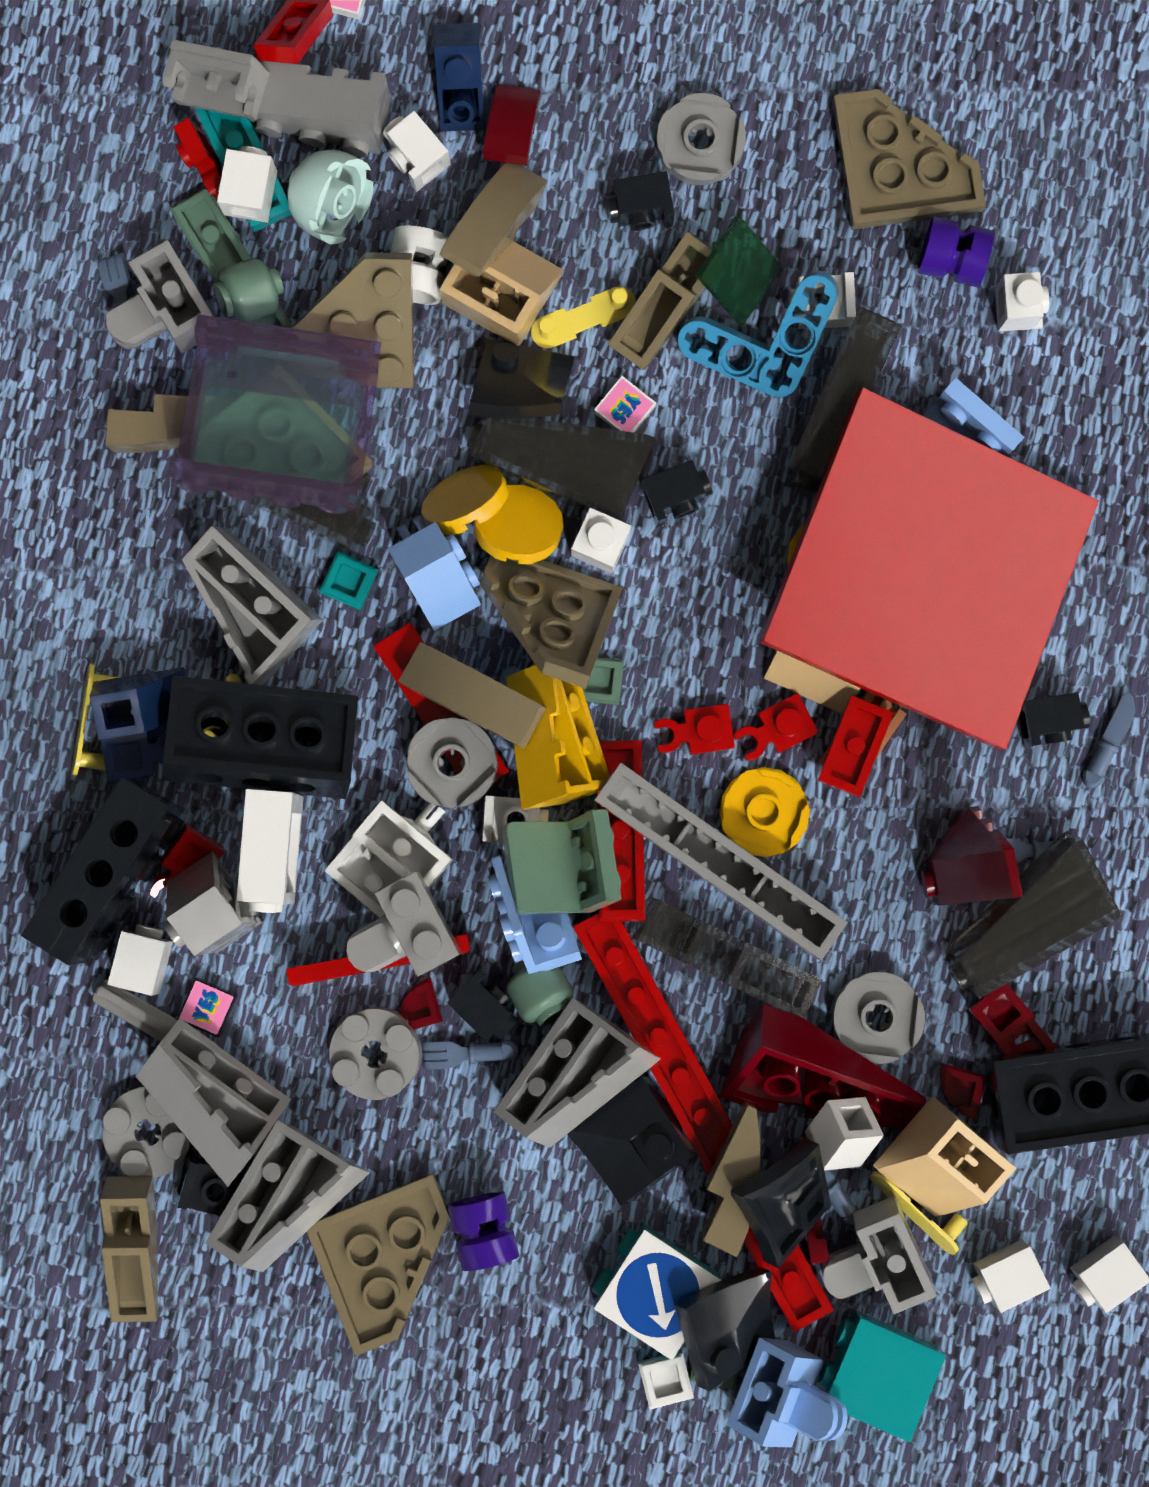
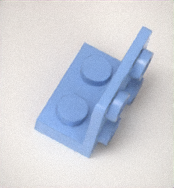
M957 378L950 383L937 401L923 415L1005 456H1008L1025 438Z
M499 855L491 858L495 874L487 876L495 903L498 905L500 923L515 963L523 960L528 974L551 970L582 960L568 913L518 914L511 893L509 878Z

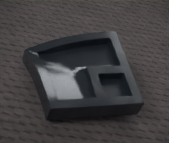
M487 339L470 399L469 414L501 419H526L560 414L568 390L575 356Z
M649 1077L639 1078L567 1134L602 1177L620 1206L627 1205L697 1154Z
M805 1137L770 1168L754 1178L735 1186L730 1191L732 1198L744 1214L755 1235L763 1261L778 1269L831 1205L819 1144Z
M759 1267L731 1276L707 1286L674 1304L698 1387L711 1391L748 1366L759 1337L776 1339L770 1306L772 1280L770 1270Z

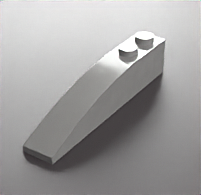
M622 763L619 764L594 800L815 959L822 960L848 923Z

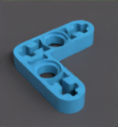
M815 271L806 275L796 289L771 346L710 318L699 316L687 321L678 335L679 349L689 359L770 396L778 398L788 396L798 386L839 294L838 284L834 277L826 272ZM817 282L825 285L824 293L830 297L829 300L821 299L814 310L813 316H820L822 318L820 322H817L809 314L794 311L796 306L805 311L811 298V294L805 288L806 286L814 288ZM793 323L805 324L811 331V341L805 346H794L788 341L786 336L788 326ZM698 328H703L706 330L705 339L714 344L719 342L721 336L728 340L721 348L718 359L711 356L716 349L715 347L704 343L700 349L694 348L692 346L693 338L688 335V332L695 333ZM742 345L748 348L752 355L751 364L746 368H736L731 365L727 356L728 350L731 347ZM777 347L790 356L803 358V361L800 363L793 357L787 370V376L792 378V381L784 380L781 386L773 383L774 375L769 372V368L777 370L785 356V353L776 352Z

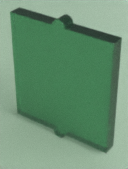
M735 216L720 240L712 243L713 250L695 276L738 325L744 326L760 300L764 301L766 299V291L782 266L741 217Z

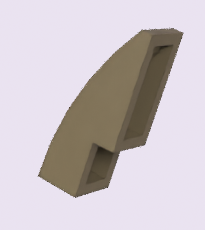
M505 163L470 205L443 245L439 255L480 277L514 241L519 227L535 211L548 181L521 165Z
M686 232L662 269L657 270L608 345L642 370H645L711 283L727 258L693 233Z
M154 394L153 412L108 409L105 445L114 453H146L181 447L239 399Z
M422 642L419 643L398 681L419 695L525 749L546 710L544 706Z
M744 1101L704 1183L708 1191L719 1195L701 1232L703 1241L735 1257L739 1255L750 1225L732 1198L730 1191L735 1186L760 1174V1131L757 1109L747 1101Z
M108 1176L101 1193L100 1204L105 1235L101 1250L111 1322H157L158 1241L153 1176Z

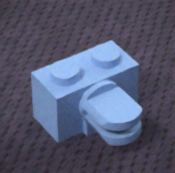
M418 515L412 519L418 532L411 535L405 524L397 527L403 540L389 547L388 551L430 625L436 631L481 605L473 590L480 583L468 561L462 564L459 563L466 556L454 534L445 538L436 522L426 526L422 517Z
M759 1337L727 1426L764 1447H792L798 1431L815 1441L837 1439L846 1428L848 1416L847 1408L840 1400L815 1387L824 1359L790 1341Z

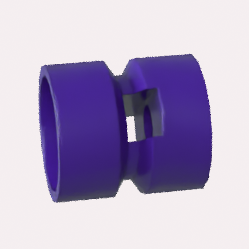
M932 216L924 239L917 272L940 279L947 274H952L954 282L979 288L991 256L995 231L974 225H969L965 230H961L957 221Z
M504 1191L477 1195L447 1205L452 1230L461 1235V1239L456 1244L462 1271L486 1269L510 1262L519 1257L514 1231L505 1226V1223L511 1217ZM486 1222L488 1229L479 1231V1224Z

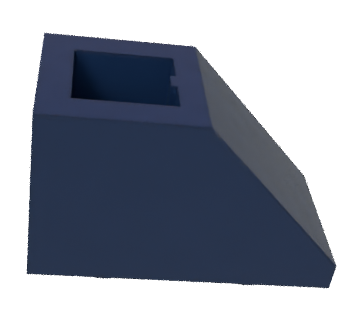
M479 23L435 25L434 53L441 132L485 130Z
M184 667L95 681L90 693V701L98 739L145 733L168 722L173 676L186 677Z

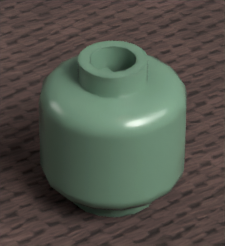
M251 258L223 268L218 275V282L213 284V291L218 307L225 318L231 317L239 324H247L275 313L279 304L278 295L284 293V287L281 277L275 268L268 269L263 261Z
M520 961L513 967L512 970L515 975L507 983V994L520 1017L525 1022L538 1023L539 1027L556 1022L574 994L567 977L561 967L528 974L524 961Z

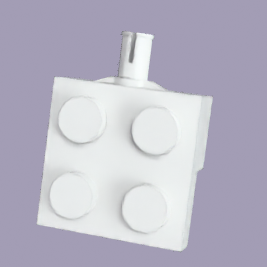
M381 800L353 833L352 839L326 868L325 872L381 918L385 913L374 894L375 892L415 871L421 873L425 883L430 888L453 861L448 854L435 844L428 833L446 812L441 807H438L427 820L428 816L438 806L429 803L414 821L401 816Z

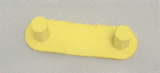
M614 287L591 296V302L569 311L562 308L538 318L531 328L532 339L538 346L547 349L576 339V333L598 324L605 327L626 318L636 303L635 297L625 287Z
M94 664L88 665L71 769L72 775L78 774L79 767L105 771L103 754L82 751L85 725L93 683L119 677L94 674Z
M874 1171L870 1175L871 1181L887 1197L896 1196L901 1210L945 1252L955 1255L959 1251L954 1240L968 1224L961 1215L955 1213L944 1228L941 1229L933 1220H929L910 1202L911 1199L883 1174Z

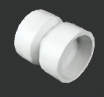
M410 225L398 226L394 230L390 253H412L413 303L425 305L440 303L441 295L439 289L444 282L445 276L439 269L447 265V259L439 254L448 236L430 228Z

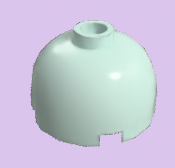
M339 150L317 151L306 157L289 178L288 207L298 226L310 235L330 245L345 241L347 238L341 236L354 213L359 224L371 204L374 187L373 181L366 178V170L371 171L369 165L363 160ZM327 214H329L337 218L338 220H330L327 219L326 216Z

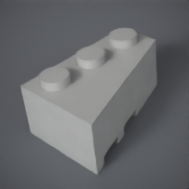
M259 61L270 75L256 120L249 119L252 126H256L255 130L273 138H280L282 132L299 136V141L318 148L324 147L325 142L340 145L344 152L356 157H367L368 152L381 153L384 140L383 131L388 124L392 107L385 73L372 72L370 80L348 78L349 71L347 69L333 68L332 76H323L310 73L311 67L309 65Z
M211 526L182 559L209 610H212L225 634L223 637L230 649H233L245 671L244 676L248 684L264 685L323 621L309 605L227 528Z
M213 851L167 881V898L164 899L166 911H164L168 922L164 924V927L172 941L179 948L186 944L194 956L219 953L263 923L257 912L248 911L249 902L236 901L238 885Z
M572 998L494 1113L525 1138L550 1148L661 1060V1058L596 1010Z
M181 1018L174 1024L136 1075L137 1079L227 1187L254 1155L291 1100Z
M277 1120L205 1244L240 1267L264 1272L370 1172L301 1129Z

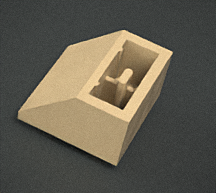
M513 241L480 277L454 264L439 291L443 305L506 341L519 346L522 344L564 270Z
M934 1096L931 1097L873 1164L880 1173L935 1217L986 1204L1016 1170V1167L989 1142Z

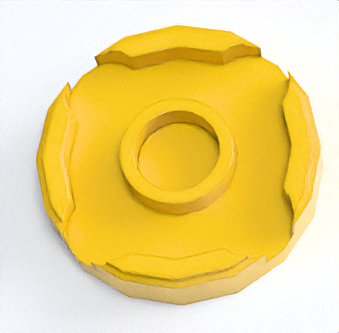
M490 465L472 466L458 471L442 480L429 492L422 503L421 513L428 525L436 522L443 535L463 533L468 530L465 524L477 520L478 524L484 523L502 508L509 494L506 479L497 467Z
M507 485L509 494L502 508L484 523L478 524L477 520H474L473 530L475 538L483 550L495 559L504 562L509 558L518 560V564H532L546 559L557 549L564 527L562 512L555 501L541 490L526 485Z
M767 767L745 771L732 780L722 795L719 810L722 830L725 835L750 854L760 857L783 854L796 845L807 829L810 814L808 800L797 780L782 770Z

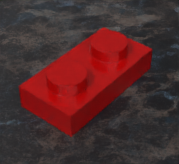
M287 0L254 43L257 60L299 64L333 17L330 0Z
M851 695L816 781L855 797H861L894 712Z

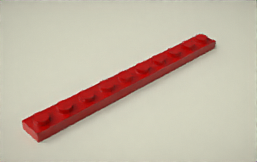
M598 912L573 926L633 1038L661 1058L650 1069L709 1175L733 1124L622 922H599ZM749 1226L744 1242L758 1268L763 1267L771 1271L770 1290L793 1332L795 1333L834 1311L799 1245H797L778 1269L763 1261L759 1245Z

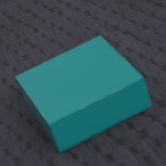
M337 551L319 593L361 611L379 570Z

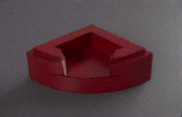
M432 977L419 982L403 999L402 1006H400L401 1009H399V1014L406 1021L408 1020V1024L413 1029L443 1022Z
M941 1063L940 1083H942L941 1087L943 1086L942 1090L944 1089L943 1093L945 1092L946 1099L950 1101L949 1103L959 1113L975 1120L987 1076Z
M821 1217L804 1237L807 1258L811 1265L827 1263L829 1259L826 1239L823 1238Z

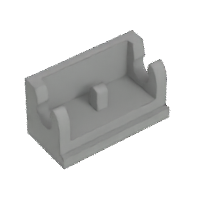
M172 39L169 47L171 52L164 73L163 85L168 88L174 87L172 100L175 103L256 120L270 73L253 55Z

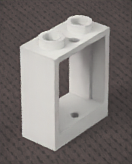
M246 789L236 901L249 902L248 911L282 913L283 905L295 904L304 796L293 792Z

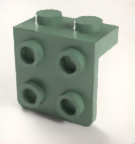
M590 810L568 822H510L503 827L502 836L509 885L518 914L590 913L622 900L620 893L621 879L617 871L613 847L614 833L610 826L608 810Z

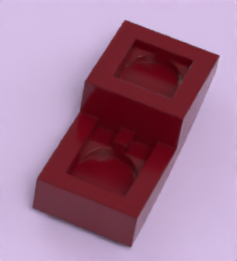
M497 84L486 131L483 160L528 165L541 90Z
M1005 980L1001 981L968 1009L988 1037L1004 1055L1057 1047L1033 1019L1034 1015ZM1022 1034L1034 1035V1037L1013 1046L1014 1041Z

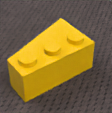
M536 665L507 676V687L546 708L525 749L514 744L521 810L567 804L600 792L610 779V775L583 688L544 675Z

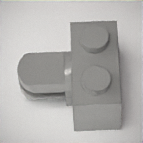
M168 240L128 262L141 285L136 289L138 294L111 308L106 314L108 332L119 346L125 349H134L168 330L182 354L220 332L214 316Z
M418 871L374 893L385 915L355 931L347 941L346 949L349 961L362 972L378 971L407 956L417 977L462 954L427 884Z
M896 1196L854 1212L855 1228L860 1241L830 1253L828 1262L822 1263L824 1286L837 1299L848 1298L874 1287L876 1292L883 1289L893 1314H896L937 1297L931 1273Z

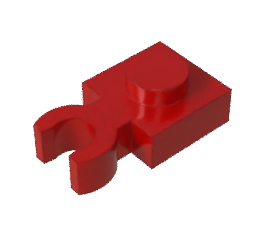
M186 118L173 126L180 139V142L175 144L176 149L188 168L195 166L198 169L211 196L215 195L216 199H218L222 177L221 165L202 129L191 119Z
M797 693L758 713L757 715L763 726L759 728L752 726L742 727L733 736L735 741L743 736H751L755 739V750L744 756L746 761H753L763 754L766 745L770 743L773 744L777 754L819 732L801 697Z
M729 704L684 710L685 723L678 724L671 719H660L654 723V729L668 728L673 733V741L670 744L657 746L659 753H671L682 743H688L690 755L735 749Z
M185 823L160 859L161 866L168 869V871L160 873L152 879L149 886L150 895L155 898L163 887H167L168 880L211 851L220 860L225 853L224 846Z

